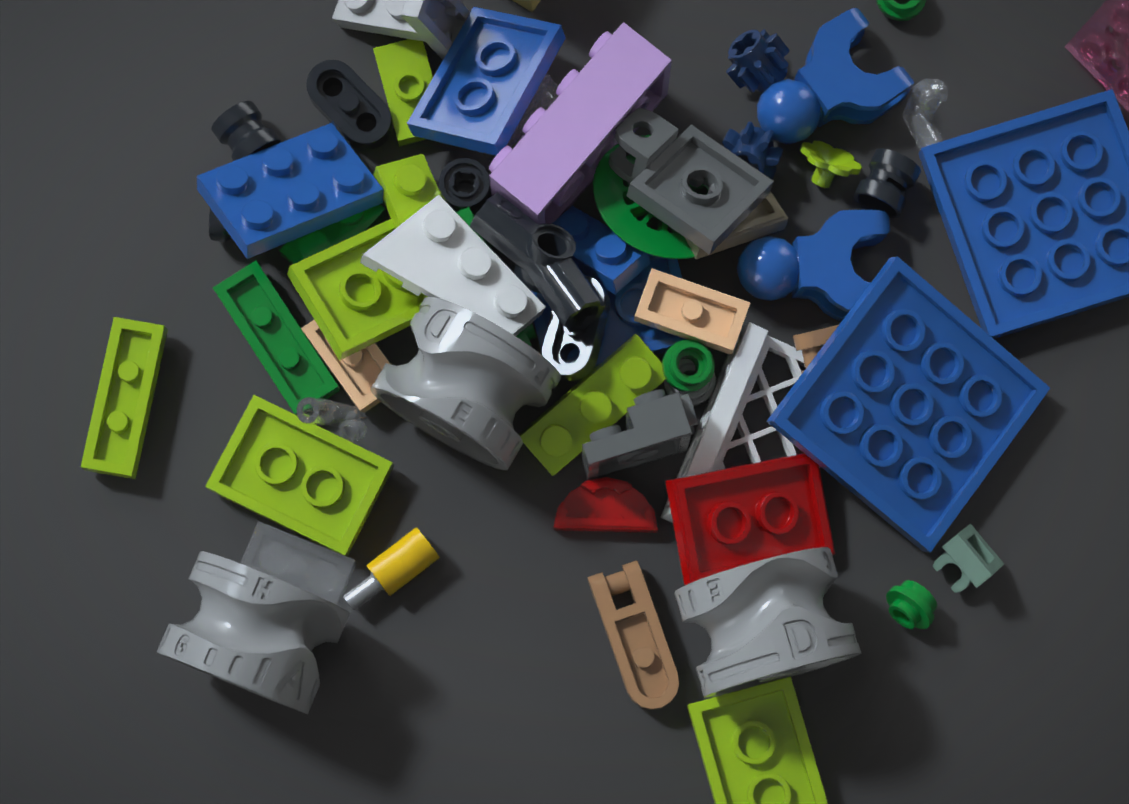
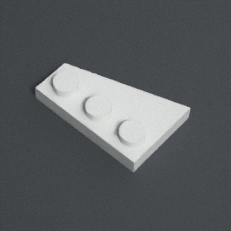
M440 195L436 196L365 252L360 261L361 264L375 272L381 269L402 281L401 287L417 296L423 293L428 297H437L457 304L495 323L514 336H517L536 320L546 308Z

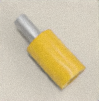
M416 527L366 566L371 571L370 576L343 597L351 608L356 610L380 590H385L391 596L440 557Z

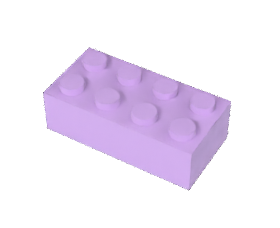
M624 22L613 34L606 31L598 38L589 52L591 60L580 72L573 69L564 77L556 90L557 99L547 110L542 107L538 108L525 123L522 130L525 133L523 138L513 149L509 145L505 146L489 166V170L492 172L489 175L491 195L493 196L498 192L538 225L552 224L571 207L594 180L596 168L602 157L613 146L618 144L615 140L616 128L638 108L653 112L668 94L672 60Z

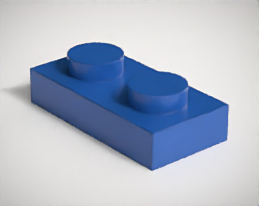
M571 206L552 223L565 229L573 237L576 243V250L572 259L585 276L594 278L602 287L615 295L650 264L649 254L627 244L610 227L574 206Z

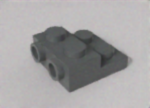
M662 389L642 394L634 399L635 406L627 408L626 431L622 432L620 426L615 425L591 433L589 435L591 442L582 444V464L587 479L602 478L687 451L690 437L692 434H695L693 425L697 424L690 396L688 394L680 396L679 392L666 396Z

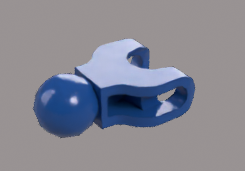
M852 8L822 25L807 54L805 66L797 71L794 80L786 79L773 83L761 94L757 104V118L764 132L768 130L774 131L772 135L773 141L793 144L805 140L816 130L817 126L821 127L831 120H843L852 124H870L902 102L912 89L915 81L903 67L897 66L876 75L865 73L854 65L849 51L860 43L864 36L865 28L870 24L860 9Z
M842 210L831 216L816 234L797 236L792 244L784 239L772 236L755 239L744 247L738 257L737 274L740 283L754 298L766 301L784 298L792 292V298L809 299L815 302L825 314L837 321H842L871 283L864 281L854 272L850 261L851 252L854 249L874 246L881 242L891 231L890 217L886 212L880 210Z

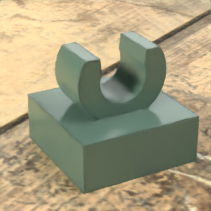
M969 524L942 546L946 552L936 559L933 568L938 571L946 564L954 563L961 569V579L951 587L955 593L964 590L971 583L977 588L999 570L1004 563L975 528Z

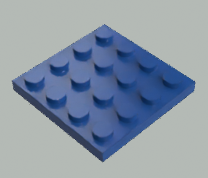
M1113 89L920 149L918 153L980 326L993 339L1129 297V130Z
M896 256L888 259L766 422L921 551L931 552L1048 393L1050 387Z

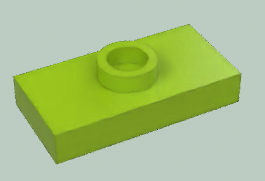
M407 39L373 48L399 146L426 140L413 136L407 125L408 120L433 78L423 41Z

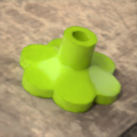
M813 141L812 144L803 142L800 147V152L808 157L807 160L811 164L816 166L811 181L820 187L829 188L835 174L847 177L849 174L858 175L861 172L862 166L854 161V156L845 150L833 148L831 145L821 141Z

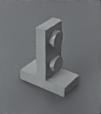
M338 0L332 20L340 28L424 41L441 59H444L470 11L460 0Z

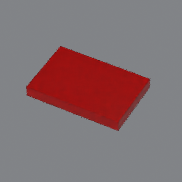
M805 453L665 481L684 585L745 564L801 550L829 547L832 555H835L820 468Z

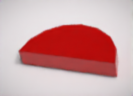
M608 477L587 480L581 486L571 491L559 505L553 530L658 532L655 511L644 495L633 488L628 482Z

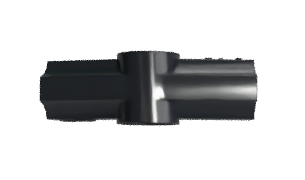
M498 192L487 199L482 208L475 214L470 227L516 264L514 269L515 275L530 291L542 294L563 327H566L569 333L584 330L590 323L599 319L606 306L572 259L576 250V243L573 237L560 226L554 224L538 225Z

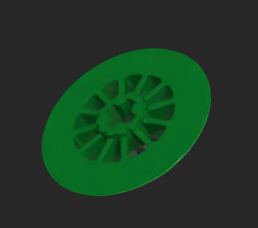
M640 135V136L646 138V137H649V136H651V135ZM616 144L600 160L593 180L594 199L606 224L627 244L647 254L669 259L695 257L684 236L671 227L670 229L673 233H669L667 224L627 197L630 184L619 177L610 168L608 163L610 153L615 151L620 145ZM631 154L626 156L630 163L635 164L636 158ZM689 184L693 192L708 195V186L702 184L696 188ZM645 216L642 221L636 219L637 217ZM652 222L657 223V230H654L648 226Z

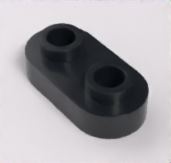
M325 60L312 68L306 82L310 100L330 123H333L345 139L360 149H374L385 143L392 131V118L389 108L355 71L339 60ZM338 84L343 88L339 95L331 97L325 94L328 86ZM365 119H372L376 122L375 128L369 132L361 131L358 126Z
M589 276L585 277L606 306L599 319L590 323L584 330L569 333L552 310L542 347V356L560 372L561 379L567 381L582 379L595 367L610 311L609 294L598 281ZM574 349H580L578 359L572 363H567L568 354Z

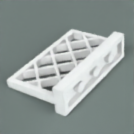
M750 322L741 328L733 354H728L714 391L709 398L677 478L725 469L723 459L727 450L741 444L745 445L752 463L761 462L753 440L774 432L776 429L771 426L750 435L742 413L746 403L761 397L764 398L770 415L774 412L777 404L772 393L794 385L802 375L799 365L805 367L801 350L796 351L795 347L768 336V330ZM768 351L786 359L793 376L792 379L769 387L762 370V364ZM755 381H757L761 391L750 395ZM738 428L741 438L731 442L735 430ZM778 432L787 456L796 455L792 442ZM668 498L661 518L673 523Z

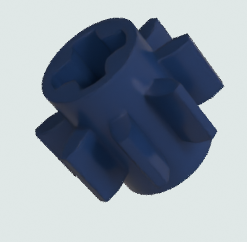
M758 30L746 31L738 36L729 48L728 59L733 65L726 70V73L739 89L746 86L751 93L755 90L764 92L773 83L784 80L789 65L784 56L790 50L777 33L770 36L766 30L761 32Z
M748 122L745 129L740 133L729 129L722 141L724 147L771 180L773 179L777 170L775 165L779 164L783 154L782 148L774 147L772 139L774 131L768 130L764 132L762 128L755 127L752 122Z

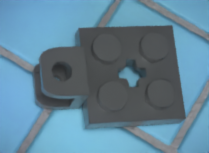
M638 108L616 128L615 140L620 146L610 153L609 166L619 177L630 184L627 193L628 198L710 255L770 194L774 181L693 125H690L677 138L678 128L656 113ZM637 127L646 128L650 131L651 136L645 138L636 135L633 129ZM630 154L636 158L635 164L630 163L626 156ZM691 184L698 188L704 184L709 187L708 195L697 194L688 185Z

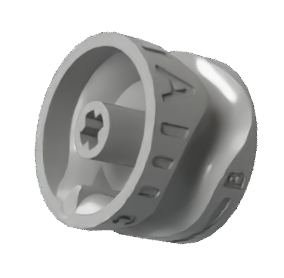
M425 297L420 305L419 312L415 313L410 322L411 330L415 335L419 348L418 354L409 363L395 366L385 363L371 387V392L389 409L435 439L488 466L500 470H508L523 444L521 437L514 431L513 420L515 413L523 405L533 407L545 406L552 395V389L556 388L561 379L560 372L535 349L495 323L447 300L437 297Z
M829 547L801 550L752 562L699 579L675 591L674 594L679 606L682 622L696 623L702 626L711 638V653L706 662L696 667L704 698L724 695L782 678L797 676L861 654L853 623H841L832 619L823 606L824 595L839 577Z
M200 551L188 578L199 589L202 597L200 610L191 621L184 624L169 623L157 653L259 696L308 714L320 686L317 662L311 651L314 647L325 642L338 643L350 613L326 599L276 577L224 557Z

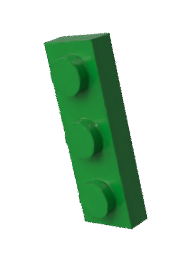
M257 261L252 262L213 287L295 415H303L340 391L336 381Z

